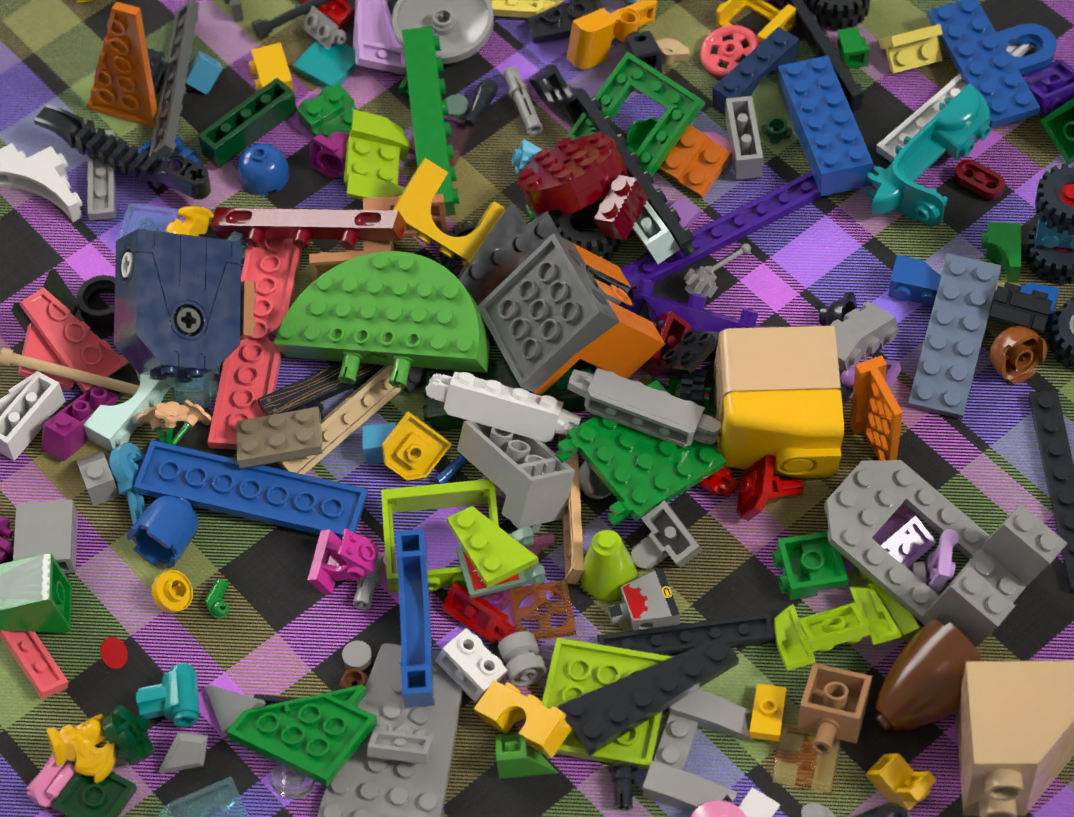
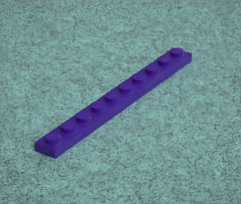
M812 171L691 232L695 238L692 241L695 252L685 257L682 251L678 250L657 264L651 254H648L620 269L630 284V288L637 289L639 278L649 279L656 283L823 196H821Z

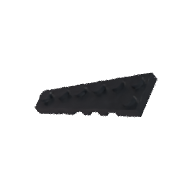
M719 637L557 706V708L566 715L565 721L572 728L571 732L588 755L591 756L738 665L739 658L725 640Z

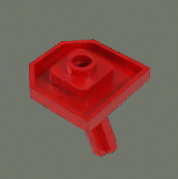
M766 454L741 472L736 511L741 519L750 521L763 511L766 504L776 503L783 497L801 495L803 493L802 488L804 487L803 482H800L799 479L780 481L778 476L773 475L775 456Z

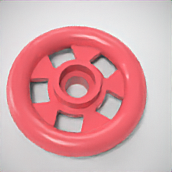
M729 25L718 28L704 40L700 51L701 62L709 73L716 77L724 78L738 65L741 57L749 55L760 42L757 40V36L745 27ZM733 35V40L723 42V37ZM747 40L750 46L743 49L740 42ZM712 47H718L717 55L710 54ZM720 61H723L724 63L728 64L727 68H722L717 65Z

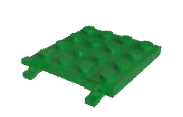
M658 380L647 385L658 391H666ZM598 415L567 432L566 439L557 444L560 450L555 453V456L561 463L579 453L619 502L610 506L611 513L607 516L614 526L630 515L635 521L639 520L663 501H670L724 468L727 462L713 444L709 445L693 440L690 446L681 447Z

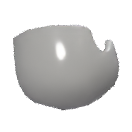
M584 461L578 470V479L582 492L593 499H604L611 495L612 492L587 462Z

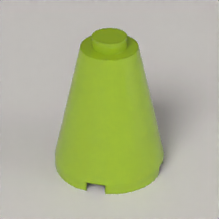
M602 530L594 536L584 559V572L580 577V583L585 592L587 591L593 595V598L598 601L621 600L620 588L637 579V568L620 536L612 530Z

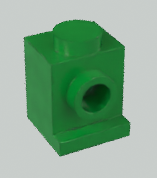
M858 27L838 30L837 49L843 64L848 65L850 69L868 66L870 48L866 44L865 37L860 36Z

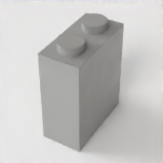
M56 499L54 501H28L16 504L13 561L52 553L64 573H76L78 512L73 500Z

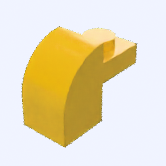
M899 753L884 754L865 774L883 796L908 811L917 802L922 801L930 794V787L937 781L930 771L914 772Z

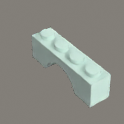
M136 371L140 381L136 394L128 401L119 405H100L84 424L88 439L110 452L123 443H127L130 435L137 427L141 426L138 425L136 416L145 412L148 408L161 403L167 391L178 383L175 381V378L166 377V380H151L150 375H141Z

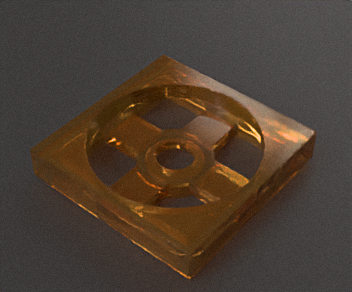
M567 580L509 589L516 632H531L534 634L536 641L576 635ZM545 592L556 594L563 601L551 602L546 599ZM534 594L535 601L531 606L519 608L526 597ZM545 606L548 608V612L545 615H540L537 613V609ZM567 613V619L561 627L552 628L550 618L555 614ZM530 618L538 620L540 630H527L521 624V620Z

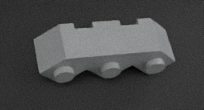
M869 301L862 305L861 311L854 309L844 316L843 322L837 319L830 325L835 326L838 366L846 372L852 365L855 366L861 358L866 360L870 353L874 354L878 348L883 349L887 342L891 343L898 333L896 317Z

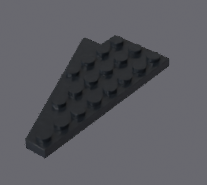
M509 203L506 205L457 276V279L463 284L477 305L553 233L561 237L548 211L542 212L524 223L515 204ZM485 325L487 337L490 343L494 340L491 332L489 331L487 325ZM410 367L407 386L404 388L406 393H411L421 387L423 382H427V371L436 369Z

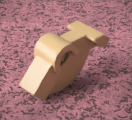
M668 38L656 41L661 50L662 63L669 65L674 63V61L689 60V48L685 47L681 42Z

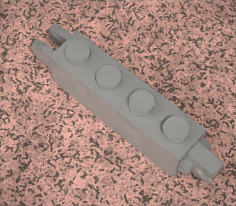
M599 368L596 369L595 374L574 369L568 382L567 389L586 398L584 406L590 413L681 447L690 446L693 440L709 445L714 444L718 440L721 422L716 420V418L713 419V417L703 414L704 407L697 405L693 401H685L670 395L666 391H658L643 385L639 381H631L618 376L612 371H605Z

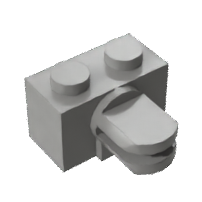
M663 501L641 518L651 530V533L633 547L631 557L638 567L650 570L670 555L673 561L681 568L702 552L703 549L672 508Z

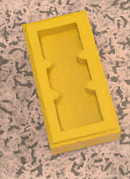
M757 684L749 738L779 742L787 687Z

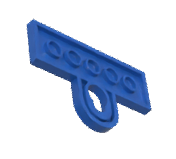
M960 0L928 10L927 18L931 25H941L942 35H938L966 86L971 83L986 100L990 111L991 120L989 126L991 129L1039 114L1040 106L1023 79L1022 74L1044 68L1053 61L1056 54L1057 41L1050 30L1037 24H1022L996 32L978 0ZM1013 44H1032L1037 47V51L1027 56L1016 57L1011 55L1007 48Z

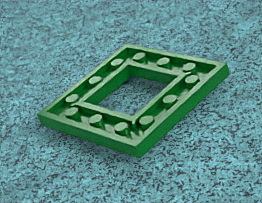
M627 51L595 97L602 107L600 111L602 115L608 114L611 120L634 88L667 109L637 151L629 146L626 147L629 153L632 151L636 153L641 162V165H639L641 170L647 169L653 177L706 103ZM583 112L567 134V137L573 140L592 135L597 131Z

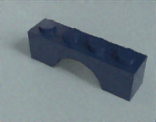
M778 27L713 87L712 107L725 115L727 98L752 96L759 83L769 73L775 70L778 72V66L794 63L798 59L799 39Z

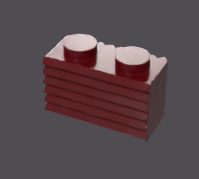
M617 175L593 220L596 221L595 223L598 224L597 226L600 227V230H602L606 237L625 241L628 239L627 236L630 235L629 232L632 231V227L635 226L634 223L637 222L639 214L642 213L643 205L647 204L646 201L649 198L636 178Z

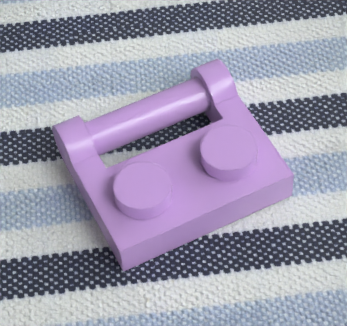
M947 529L942 533L936 550L932 551L926 559V585L937 594L944 591L947 580H951L955 572V562H951L952 549L958 543L959 535L952 529Z

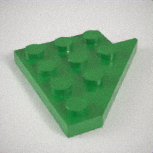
M360 685L244 710L226 732L228 739L328 787L377 725V716L357 707L366 695V687Z

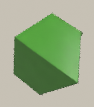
M519 732L496 735V760L499 779L558 773L539 751L533 750V748L528 746Z

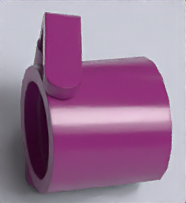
M336 131L329 138L321 134L315 136L310 144L311 167L329 179L342 177L345 172L346 146L349 134Z

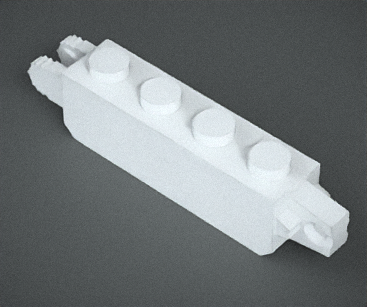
M455 372L453 377L444 374H433L429 380V385L425 388L426 395L431 397V399L434 398L435 400L445 402L444 409L448 415L543 442L552 440L555 433L567 435V432L579 426L581 422V416L562 409L564 402L557 401L554 397L529 393L528 390L523 388L504 386L498 381L483 380L466 372Z

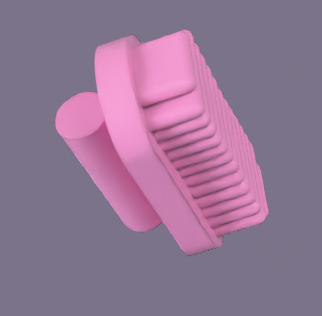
M51 755L41 773L27 787L29 792L26 794L40 806H52L76 773V762L66 760L63 765L57 766L53 755Z

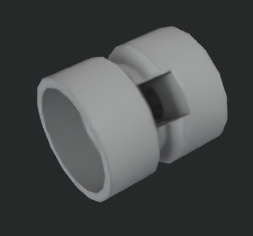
M527 631L517 632L500 641L498 645L503 663L506 664L507 674L512 685L524 687L532 685L545 677L547 669L542 656L537 655L539 647L533 633Z

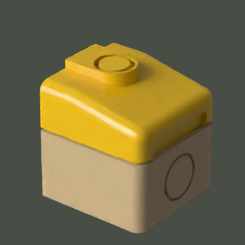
M835 326L730 328L722 330L718 337L712 377L715 418L721 422L717 448L727 460L725 467L745 470L766 454L775 456L774 475L793 478H833V475L837 474L841 445L844 437Z

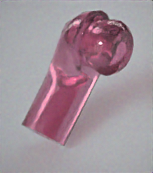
M553 532L533 536L534 543L525 548L538 557L543 548L556 546Z

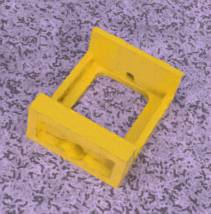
M727 0L725 3H721L716 10V28L732 25L729 21L745 7L769 19L771 22L757 35V40L760 44L778 27L790 32L796 26V8L789 4L780 11L763 0ZM747 40L741 42L748 47L750 46Z

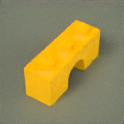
M493 680L475 706L474 710L485 723L505 734L508 733L514 723L526 719L525 725L519 732L520 736L529 747L553 758L572 730L565 721L566 715L554 706H551L550 709L544 707L543 703L531 694L527 697L521 695L520 690L508 682L502 685Z

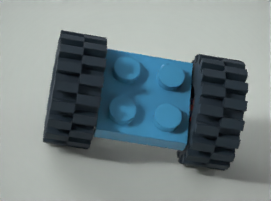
M1064 163L1061 169H1058L1057 166L1051 167L1050 173L1046 171L1042 179L1039 180L1035 199V212L1039 214V220L1029 233L1026 249V262L1030 264L1029 269L1031 272L1038 271L1037 277L1041 280L1044 276L1047 277V283L1053 284V280H1058V285H1064L1065 280H1069L1070 284L1074 283V166L1069 167L1068 163Z

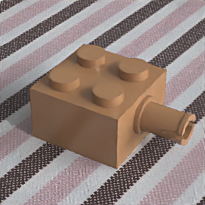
M813 663L800 704L797 730L816 734L812 746L814 752L819 755L830 754L834 738L857 743L869 701L872 676Z

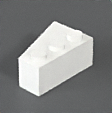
M39 371L9 389V394L0 399V453L14 461L43 428V424L66 401L59 382Z

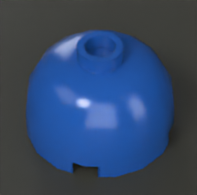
M259 143L246 148L240 155L237 163L239 182L242 188L252 195L266 196L269 195L268 192L275 189L278 192L288 182L290 173L286 157L280 149L271 144Z

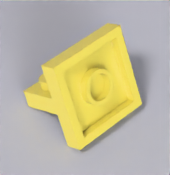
M938 24L878 39L880 50L886 49L891 74L943 61L937 39L938 35H942L941 25Z

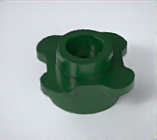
M773 117L767 121V124L761 127V132L766 134L773 144H778L784 137L792 135V129L787 127V122L781 117Z

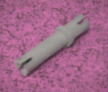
M517 67L507 68L503 72V76L509 86L508 93L510 98L517 105L527 133L531 136L541 133L543 126L529 97V88L526 83H523Z

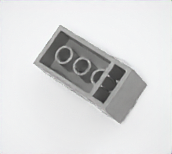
M469 420L463 422L457 451L506 494L502 514L507 519H510L518 529L526 526L531 527L533 534L539 532L542 523L563 519L575 475L573 468L566 462L561 463L555 456V453L539 440Z

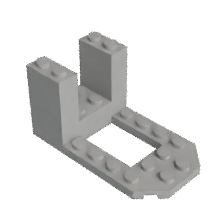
M901 460L861 461L824 503L829 528L827 530L828 542L924 625L933 617L939 616L942 620L940 621L941 624L946 626L950 622L975 647L1001 624L1016 606L1013 602L1021 592L1055 559L1067 544L1022 504L990 536ZM902 503L908 506L940 535L947 529L955 530L959 535V541L955 547L970 559L940 595L935 593L872 539Z

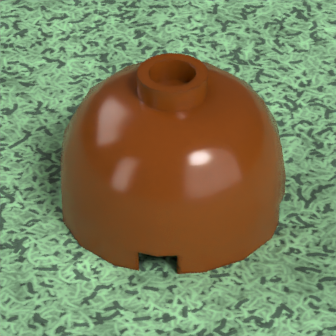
M1022 326L1009 327L1002 331L991 345L990 358L992 366L1005 380L1007 379L1011 383L1023 382L1037 372L1034 368L1039 361L1043 364L1046 358L1047 345L1044 339L1029 328Z

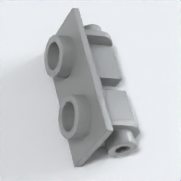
M312 6L305 19L303 29L326 49L330 48L331 43L336 45L344 44L346 41L345 32L339 30L333 21L316 7Z

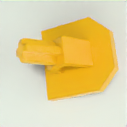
M407 411L382 443L384 464L407 481L426 478L452 446V443L421 421L418 416H414Z

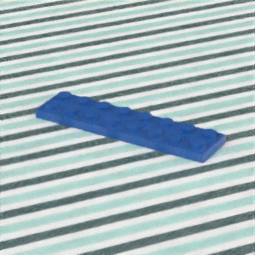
M153 440L150 442L134 485L135 493L156 498L162 496L183 498L195 507L318 535L323 530H331L341 540H343L344 529H348L356 534L368 497V489L263 465L239 468L237 459Z

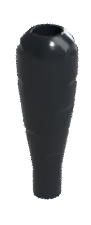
M483 79L479 83L472 99L469 115L465 120L466 126L474 127L478 118L495 98L498 85L494 80Z

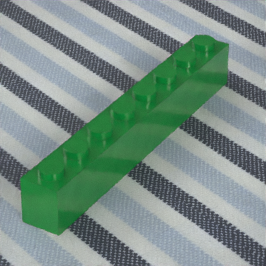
M432 26L402 30L417 168L422 160L426 158L448 172L436 194L444 195L446 216L456 215L455 204L460 203L458 189H453L452 182H456L457 177L455 166H450L449 161L454 159L452 144H447V138L451 137L450 122H445L444 116L449 115L447 100H442L441 95L446 94L444 78H439V72H444L442 57H437L436 51H441L439 35L434 36Z

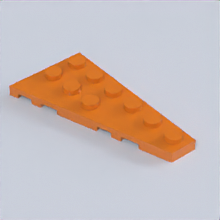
M116 1L111 8L107 24L108 30L103 40V50L99 56L94 76L95 81L90 91L91 97L86 109L155 128L157 105L141 9Z

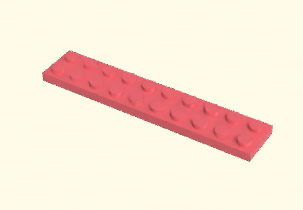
M264 238L259 248L247 245L241 282L244 280L254 282V291L256 293L254 319L256 326L253 336L241 340L240 346L224 360L208 437L209 448L237 450L236 421L265 416L258 405V399L276 390L282 353L274 345V342L269 340L268 334L280 326L283 318L292 306L302 253L301 248L293 245V239Z

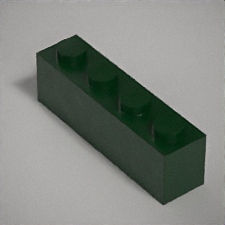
M275 78L198 134L202 154L217 168H221L297 112L294 91L279 78Z

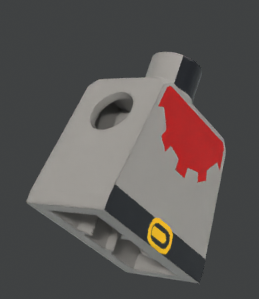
M663 568L623 585L620 588L622 603L607 607L612 624L628 620L632 631L680 624V614Z

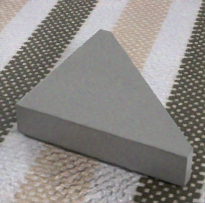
M212 685L206 686L222 733L227 734L226 731L244 710L265 705V701Z

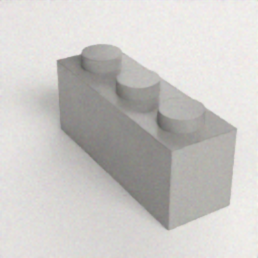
M752 96L727 98L725 121L730 150L733 154L732 161L736 180L762 177L763 154Z

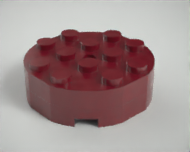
M596 132L592 135L573 140L570 137L564 138L557 143V147L549 151L542 150L534 155L535 159L518 174L517 183L529 210L536 216L542 212L548 211L549 213L550 210L560 208L563 214L566 215L581 210L606 197L617 175L627 176L628 169L616 141L608 135H604L603 132Z

